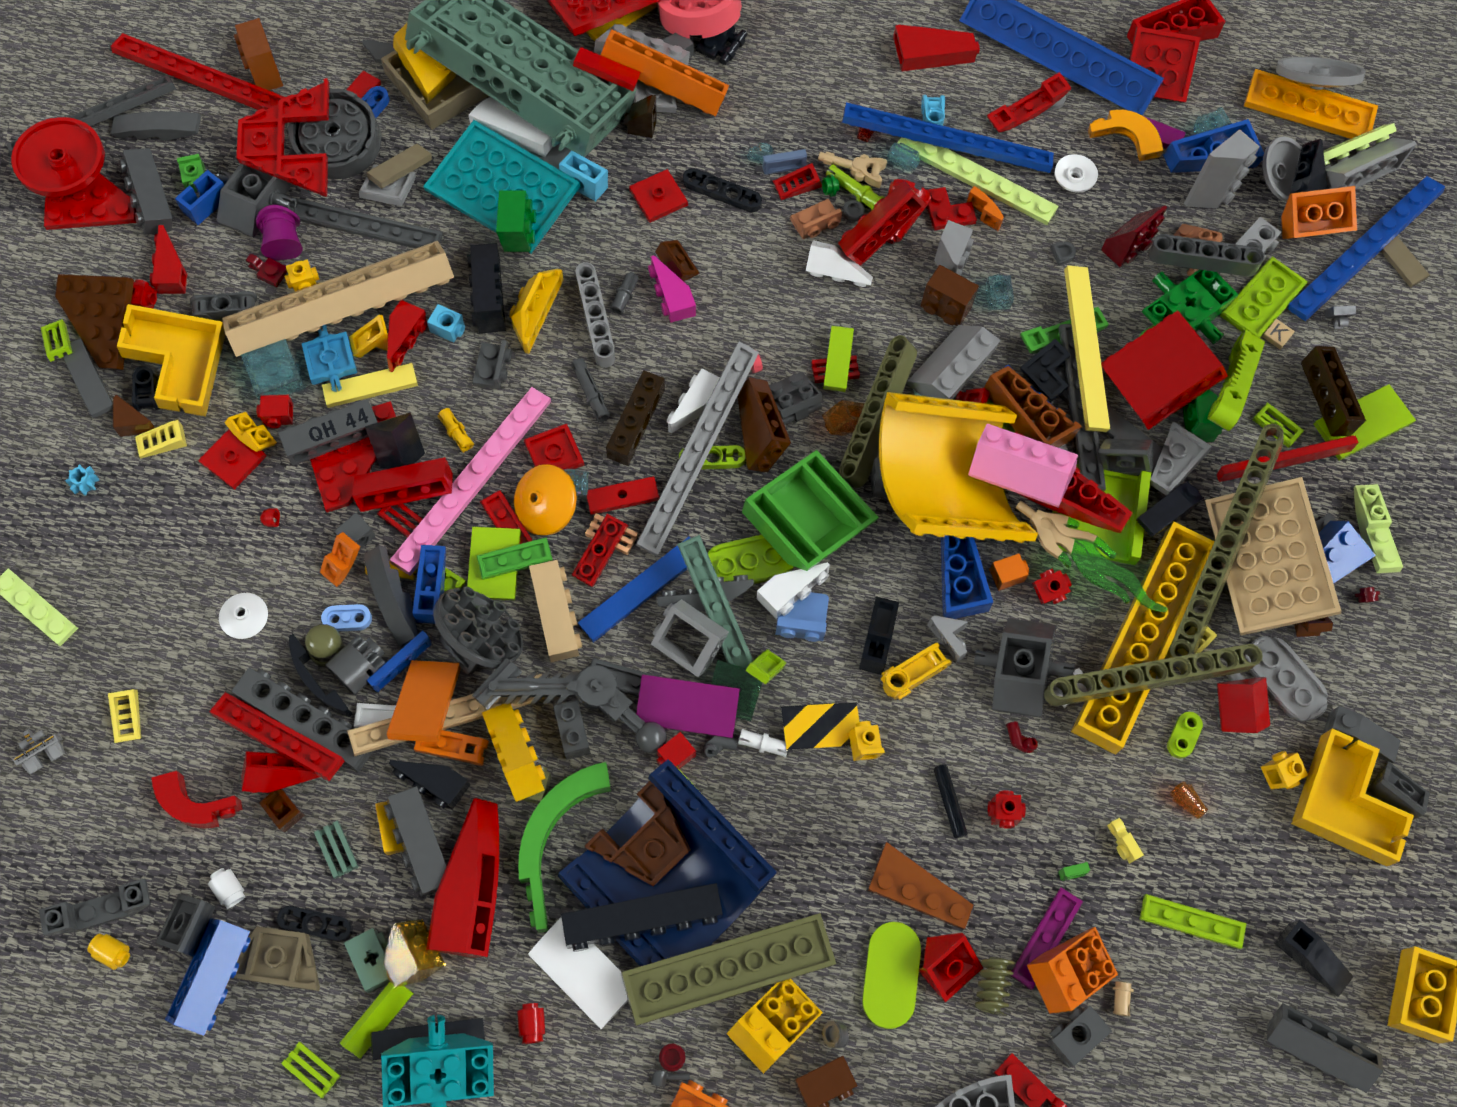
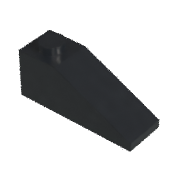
M1187 481L1139 516L1136 521L1151 537H1154L1170 527L1173 521L1177 522L1187 516L1204 497L1195 486Z

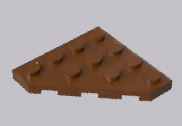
M58 274L55 297L98 367L123 370L125 358L121 357L117 343L121 328H125L123 320L127 305H131L134 279L128 277Z

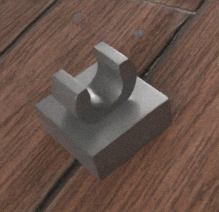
M1335 306L1324 310L1325 319L1334 318V329L1348 327V317L1356 315V306Z

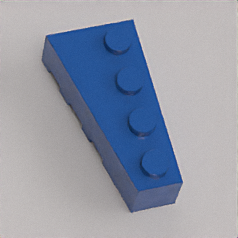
M1249 119L1172 141L1163 153V156L1171 173L1201 171L1209 154L1239 129L1260 146L1255 154L1256 160L1248 168H1256L1263 160L1264 152Z
M949 535L941 537L943 617L957 619L989 612L993 599L974 537H965L964 539Z

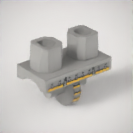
M27 729L23 732L25 740L18 743L22 750L29 745L32 748L12 760L16 766L21 764L29 774H32L44 767L37 757L39 753L45 751L51 762L65 754L60 743L63 739L60 733L39 743L38 740L46 736L43 730L33 734L30 729Z

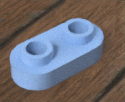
M364 605L330 606L323 611L321 621L323 624L335 627L338 632L359 631L366 629L371 624L372 615ZM357 616H364L361 622H356ZM333 617H339L337 623H331Z

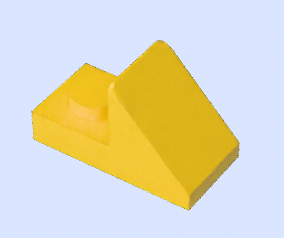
M379 314L349 336L353 356L361 358L375 347L387 350L388 333L383 315Z

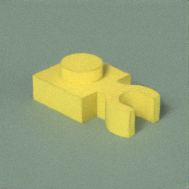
M1120 818L1107 825L1110 832L1117 839L1116 843L1118 846L1116 848L1123 860L1127 859L1130 864L1144 855L1132 834L1126 831L1125 825Z

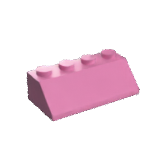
M986 424L978 441L968 476L1059 508L1076 469L1078 454Z

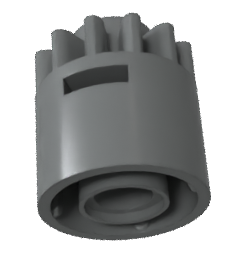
M357 635L325 666L351 693L356 695L368 684L367 679L385 664V661L381 658L385 653L371 638L365 641Z

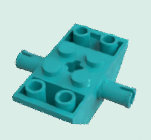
M435 1015L428 1017V1037L408 1038L381 1053L383 1107L430 1103V1107H447V1101L494 1096L493 1043L464 1033L445 1035V1016L437 1015V1026H435Z

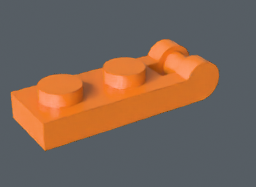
M442 730L438 742L416 741L414 751L483 766L485 758L482 756L484 749L488 747L489 741L479 737ZM468 745L475 747L473 754L466 753Z

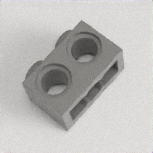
M1259 217L1236 242V245L1259 248L1263 251L1266 258L1265 253L1267 251L1271 253L1279 244L1277 238L1281 231Z

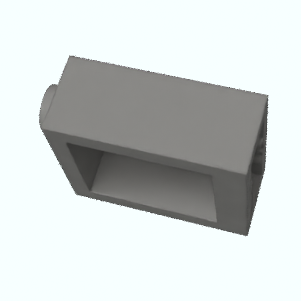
M681 599L675 604L671 603L664 611L665 619L663 623H659L654 629L653 635L655 637L651 645L699 677L709 668L729 631ZM677 616L709 637L698 659L665 637Z

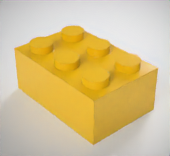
M1416 946L1401 950L1387 1026L1436 1043L1453 1042L1457 1021V960Z

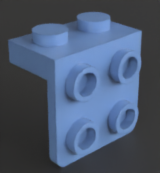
M811 592L804 600H797L793 604V609L787 615L783 616L781 614L778 616L775 635H781L785 638H802L812 642L823 641L827 625L826 617L829 597L826 594Z

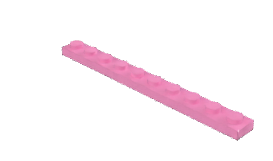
M533 387L530 388L452 483V493L442 495L391 557L390 562L392 565L409 576L412 575L419 566L421 545H436L540 417L550 404L551 398Z

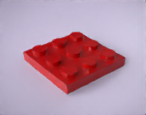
M1136 27L1129 60L1164 78L1154 98L1186 102L1201 37Z

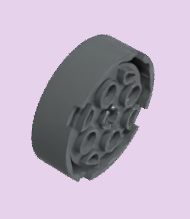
M329 89V121L291 122L288 126L289 140L296 155L327 154L328 179H345L360 174L373 163L381 146V131L372 109L357 94L344 89ZM333 126L338 127L339 129L333 135L328 133L329 128Z

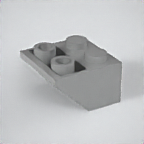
M948 220L940 238L934 260L937 267L942 265L961 276L964 264L967 263L975 240L971 238L973 229Z

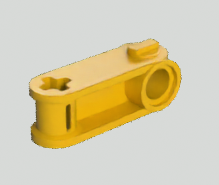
M934 643L895 668L892 666L881 674L884 692L894 699L901 700L911 694L912 689L946 669L952 662L943 655L939 649V643ZM892 679H897V680H899V681L901 682L902 686H901V687H895V686H893L892 683H891V680H892Z

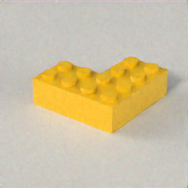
M128 304L123 320L125 328H121L117 343L121 357L162 364L154 396L158 408L180 412L181 408H183L185 413L206 416L225 339L223 322Z
M1332 728L1320 737L1291 824L1386 867L1400 862L1406 840L1402 838L1408 836L1414 815L1366 794L1380 749L1360 740L1347 746L1353 741V737Z

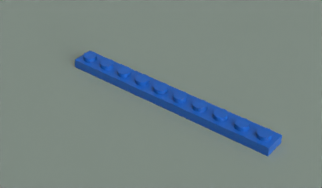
M847 102L844 108L842 123L851 126L866 128L871 131L899 136L1037 171L1050 173L1053 168V152Z
M1426 176L1289 303L1288 310L1302 320H1308L1388 243L1444 192L1445 186Z

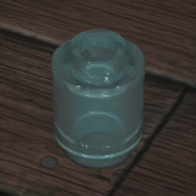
M897 142L892 145L887 158L891 159L892 163L907 171H910L912 168L915 170L921 160L917 150Z

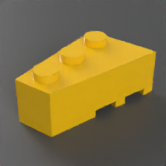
M406 23L394 35L393 48L398 52L400 60L411 74L416 87L419 88L426 104H428L456 77V73L422 50H419L416 54H413L414 48L408 50L406 46L407 40H405Z

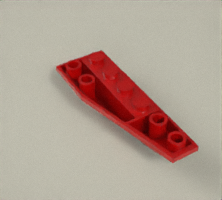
M474 798L434 898L426 950L471 958L488 957L499 875V819L497 803Z

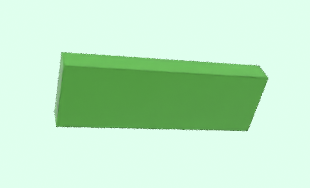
M547 537L476 555L483 580L527 569L531 565L553 561Z

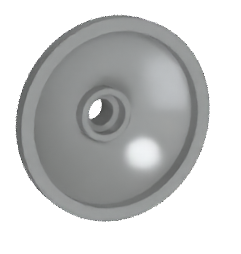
M1279 137L1272 140L1266 147L1262 160L1263 176L1268 188L1277 198L1287 202L1302 149L1294 139L1289 137Z

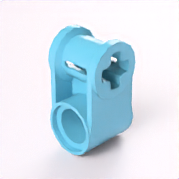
M922 95L921 114H923V121L943 126L945 96L927 97V95Z

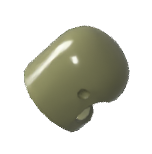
M328 624L314 626L305 637V646L309 656L319 666L326 667L325 664L327 662H319L312 655L317 658H326L344 648L340 633L335 627Z

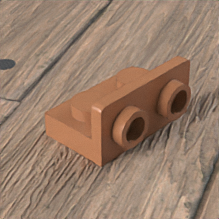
M826 199L791 215L790 220L802 239L807 237L814 238L827 228L834 229L841 222L842 211L840 208L835 210L830 200Z

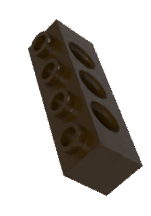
M1315 346L1301 361L1302 368L1330 435L1351 436L1366 421L1335 347Z
M643 370L606 446L608 459L629 466L665 391V378Z

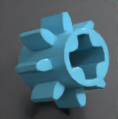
M78 465L77 468L69 470V479H66L65 482L71 486L70 490L74 494L81 491L86 496L88 491L96 490L94 485L95 482L99 481V478L94 474L95 471L90 466L85 470L81 465Z

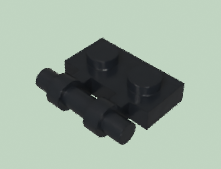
M732 26L721 34L702 38L696 46V51L712 60L717 55H720V63L726 65L729 60L731 61L735 57L736 50L743 46L748 33L745 30H741L738 34H734L735 27ZM727 42L731 43L729 47H724Z

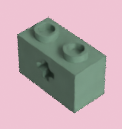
M371 928L344 942L366 992L371 993L388 984L393 977L398 979L396 971L400 969L397 961H384L385 948L388 946V941L383 932L378 933L377 930ZM371 954L379 956L376 959V965H373L369 962L371 960Z

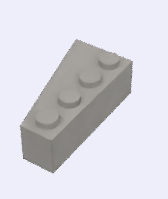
M614 24L595 40L594 53L601 55L606 39L611 29L677 61L686 65L689 63V51L682 49L680 46L665 43L661 39L646 36L643 32L630 30L621 24Z

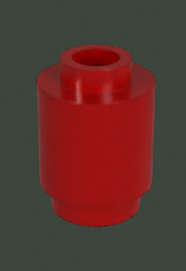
M538 1003L523 1004L522 1010L517 1011L519 1037H522V1044L543 1042V1035L546 1034L544 1008H538Z

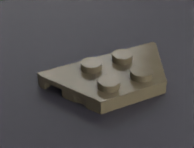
M256 926L249 936L251 940L247 950L244 953L241 952L237 960L239 968L233 979L319 991L320 984L309 934Z

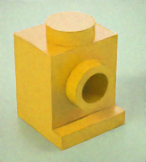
M862 721L856 723V727L849 731L853 761L877 759L885 753L881 745L878 725H871L870 721Z

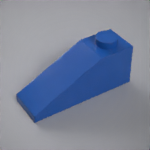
M421 545L412 612L417 623L435 624L433 616L434 605L444 593L446 546Z

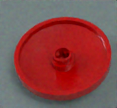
M68 117L50 118L31 126L18 138L11 155L13 171L22 185L36 194L47 197L66 196L84 189L98 176L105 159L104 146L95 130L83 121Z

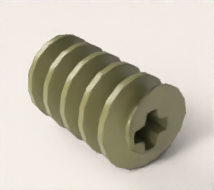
M996 957L984 959L981 961V965L987 969L981 970L979 975L986 980L978 981V986L984 990L978 991L976 994L983 1001L975 1002V1007L985 1013L1007 1016L1000 1010L1001 1008L1009 1007V1004L1002 1001V998L1010 997V993L1003 989L1004 987L1012 986V983L1007 981L1005 977L1012 976L1013 972L1006 968L1007 966L1015 965V962Z

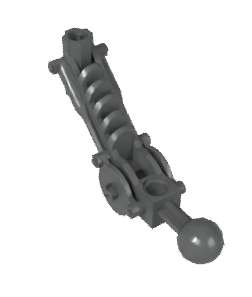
M506 658L472 695L487 710L500 697H508L505 704H510L517 697H521L518 704L524 703L530 697H534L531 704L537 703L542 697H547L543 704H548L555 697H560L556 704H561L568 697H575L580 705L582 704L591 709H599L613 722L619 718L636 734L635 739L638 747L646 753H656L667 740L666 731L662 725L657 722L643 721L629 708L632 701L616 688V680L611 671L601 665H591L582 671H572L565 678H560L564 671L558 672L552 678H547L551 671L545 672L539 678H534L538 671L532 672L526 678H518L522 671Z

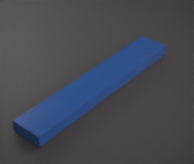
M678 545L578 622V626L592 642L599 639L687 570Z

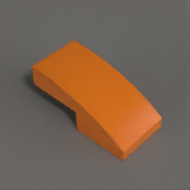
M974 186L969 192L967 202H972L973 207L982 212L980 221L998 231L1004 218L1001 211L983 191Z
M344 532L337 535L332 552L324 556L320 573L338 587L349 573L358 555L360 546Z

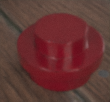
M1374 587L1360 588V593L1355 594V598L1358 597L1359 603L1379 601L1378 595H1381L1380 591H1375Z
M667 1044L661 1049L659 1062L665 1070L677 1071L685 1063L686 1056L681 1046Z

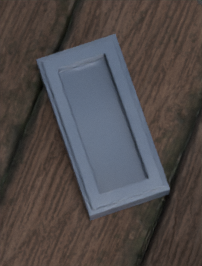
M806 149L763 156L762 168L764 174L797 170L806 166Z

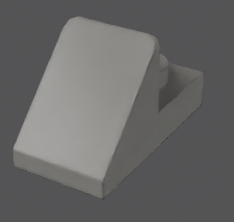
M933 616L927 624L955 663L959 662L965 657L967 650L964 641L955 635L964 630L968 622Z

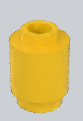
M97 934L87 948V952L91 954L93 959L112 970L123 967L130 958L129 946L108 934Z

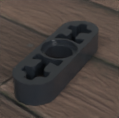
M295 906L283 907L277 915L278 925L287 931L306 933L309 936L336 942L348 940L353 933L351 922L340 916ZM291 911H293L295 917L303 919L302 929H298L301 926L298 922L291 921L287 925L284 916L290 915ZM313 917H320L322 920V926L318 931H310L308 923ZM328 919H332L329 923L332 926L338 927L342 922L343 926L347 928L346 933H341L337 937V932L327 929Z

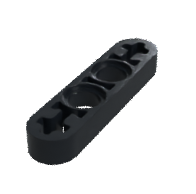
M689 168L683 173V185L687 189L747 212H757L761 208L762 197L756 191L695 168ZM696 177L692 182L689 181V178ZM713 183L716 184L718 188L716 190L711 191L707 189L706 186L708 184ZM729 191H735L738 196L729 198L726 194ZM752 199L756 200V202H753L752 205L748 204V202Z

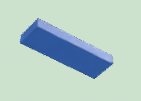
M421 631L367 679L373 690L379 692L411 663V660H415L430 647L432 642L429 636L424 631Z

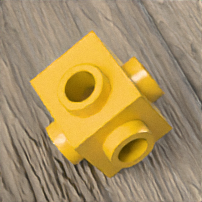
M308 259L286 265L288 275H285V280L288 288H293L295 292L316 285V281L320 280L316 267L311 268Z
M1286 751L1278 752L1271 756L1273 760L1261 766L1270 789L1294 788L1301 784V779L1308 776L1298 752L1289 754Z

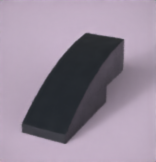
M876 596L859 665L860 670L879 675L883 673L892 640L899 602Z

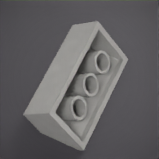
M1239 129L1209 154L1184 204L1188 207L1218 208L1223 203L1225 205L1229 204L1235 197L1233 193L1242 185L1241 180L1248 174V167L1256 160L1255 154L1260 146Z
M1391 138L1376 143L1367 150H1360L1350 158L1348 156L1344 157L1333 166H1325L1327 189L1355 186V189L1399 169L1417 143L1412 140Z
M958 325L911 376L906 384L921 396L952 400L990 358L1001 340L984 327Z

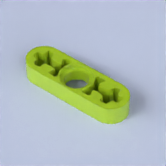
M738 445L712 446L709 454H717L719 460L711 463L706 459L701 469L740 468L746 462L745 450ZM684 448L680 451V453H679V458H680V456H681V454H682ZM724 452H726V462H723ZM733 453H738V456H740L738 461H734Z

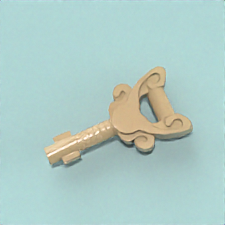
M827 151L826 153L820 152L818 160L823 161L824 164H834L851 169V175L858 182L865 181L873 187H881L882 178L879 173L886 168V159L869 158L868 155L863 154L860 158L856 157L852 161L835 156L834 153ZM867 168H872L871 173L867 172Z

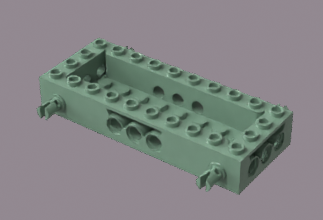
M424 0L409 12L405 35L408 50L414 48L413 54L422 50L553 138L551 140L553 147L560 144L558 151L566 147L586 157L625 118L626 112H630L637 89H634V91L628 90L574 67L573 62L578 53L577 49L503 0Z

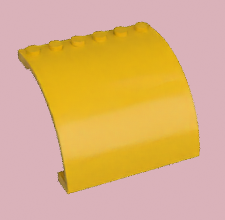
M887 392L879 432L881 476L886 495L893 510L910 529L911 533L918 536L933 534L937 537H945V535L960 539L965 537H974L978 540L991 538L1001 542L1005 540H1014L1019 543L1036 541L1038 532L1026 522H1020L1008 504L1002 487L968 476L978 441L986 424L999 428L1003 427V423L1014 424L1017 415L1013 411L1002 405Z

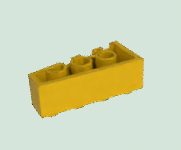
M504 703L482 712L515 801L518 802L544 791L545 789L541 781L546 778L541 765L535 766L534 764L538 757L533 745L528 747L526 744L531 740L526 727L520 728L519 724L524 723L519 709L513 710L511 703Z

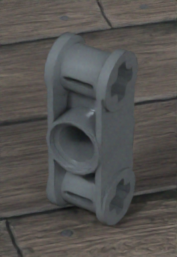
M251 291L194 295L190 298V304L193 308V313L190 316L223 322L222 318L254 307L257 295Z

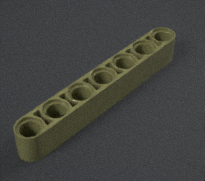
M903 335L895 336L888 345L839 467L840 476L855 488H859L867 482L874 459L878 455L880 423L887 392L902 394L917 357V349Z

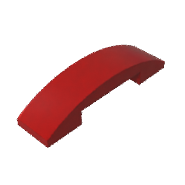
M1059 72L1043 81L1041 88L1009 107L1006 105L1001 106L988 114L987 118L998 133L1010 130L1049 109L1071 90V86Z

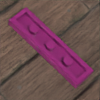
M1062 887L1059 888L1014 965L1012 978L1033 990L1036 984L1027 964L1044 952L1059 945L1082 905V900Z

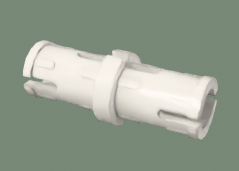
M744 729L741 730L738 740L739 745L742 744L759 749L760 753L766 751L786 758L788 750H786L785 741L771 738L766 733L761 735Z

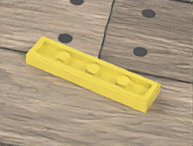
M409 363L397 366L393 372L385 369L340 380L342 389L338 391L336 386L337 392L332 391L331 383L323 384L322 388L326 405L330 408L416 387L418 383L413 364Z

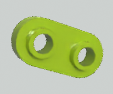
M1185 712L1178 717L1167 742V749L1173 757L1183 759L1192 753L1203 728V722L1199 715L1194 712ZM1187 720H1191L1194 723V727H1190L1187 724ZM1178 741L1183 742L1185 748L1179 747Z

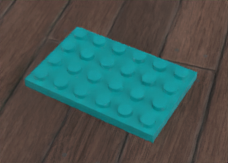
M473 120L423 187L428 193L495 233L499 190H526L528 198L532 199L533 210H536V223H532V230L535 231V243L531 244V252H529L532 254L581 187V184L573 177Z

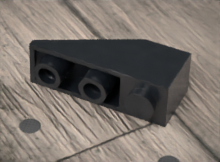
M1322 139L1302 145L1290 194L1327 189Z
M390 760L389 762L390 766L394 769L391 772L402 781L406 778L414 783L412 787L417 786L419 793L422 795L426 792L434 797L432 801L443 809L448 806L453 810L471 785L466 778L448 766Z
M1300 920L1288 924L1274 942L1276 946L1337 997L1341 995L1353 978V975L1323 939Z

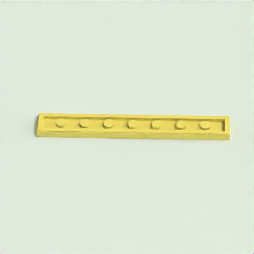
M1067 265L1064 272L1085 430L1107 432L1110 429L1088 267Z

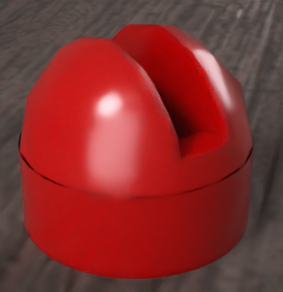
M277 508L265 509L260 515L261 523L267 527H278L280 521L279 510Z

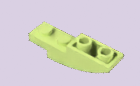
M1378 484L1356 485L1354 487L1356 517L1362 539L1376 555L1372 558L1376 573L1400 572L1403 564L1389 529L1392 520Z

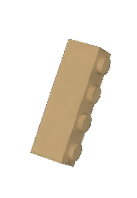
M558 560L529 566L550 661L555 662L579 656L578 648H582L580 634H574L573 626L577 625L575 612H569L568 604L572 603L569 589L564 590L563 582L567 581L564 567L559 568Z

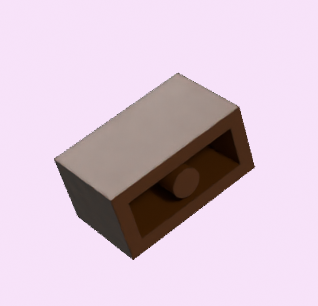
M844 1056L794 1080L806 1107H830L829 1100L838 1097L839 1101H842L854 1095L852 1089L858 1086Z

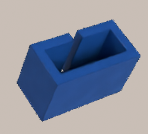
M209 170L205 171L193 182L200 195L199 198L190 185L175 198L182 213L197 225L202 223L218 208L220 191L224 187V183Z

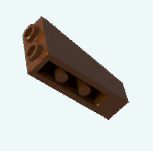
M748 377L737 396L748 470L767 473L788 448L791 441L768 382Z

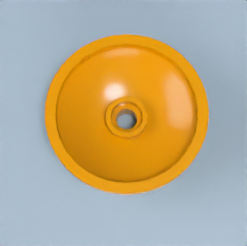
M539 465L526 472L519 481L514 495L515 513L525 529L533 534L542 536L552 535L562 530L571 520L576 508L577 496L575 485L571 477L557 466Z

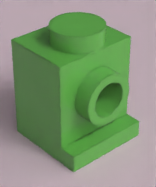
M195 154L177 158L185 189L190 185L196 192L197 190L193 182L205 172V166L200 155Z

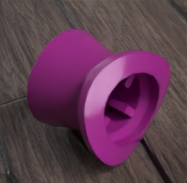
M269 205L261 209L256 217L257 228L263 234L261 253L265 257L277 261L298 257L303 251L296 228L300 226L299 216L292 210L280 205Z

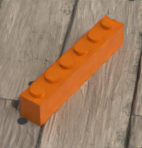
M611 29L601 52V56L641 72L638 80L642 81L645 85L653 86L663 91L666 95L682 100L687 105H693L706 114L717 115L729 87L728 84Z

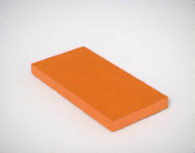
M411 660L387 731L388 739L422 742L439 741L459 676L460 663Z

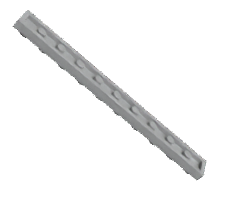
M740 341L736 344L636 546L655 556L659 554L759 354L758 351Z

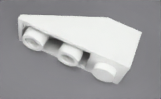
M813 240L806 271L810 272L812 276H831L832 280L838 282L849 280L853 281L854 285L861 287L871 285L873 277L848 258L837 246Z
M701 369L698 375L692 377L688 392L680 396L678 408L676 411H671L667 418L669 433L672 434L701 416L720 377L704 369Z
M827 562L815 565L808 571L799 569L775 575L757 590L756 599L776 619L781 614L785 616L793 609V604L800 599L802 601L811 593L813 586L816 584L821 585L827 580L830 564Z

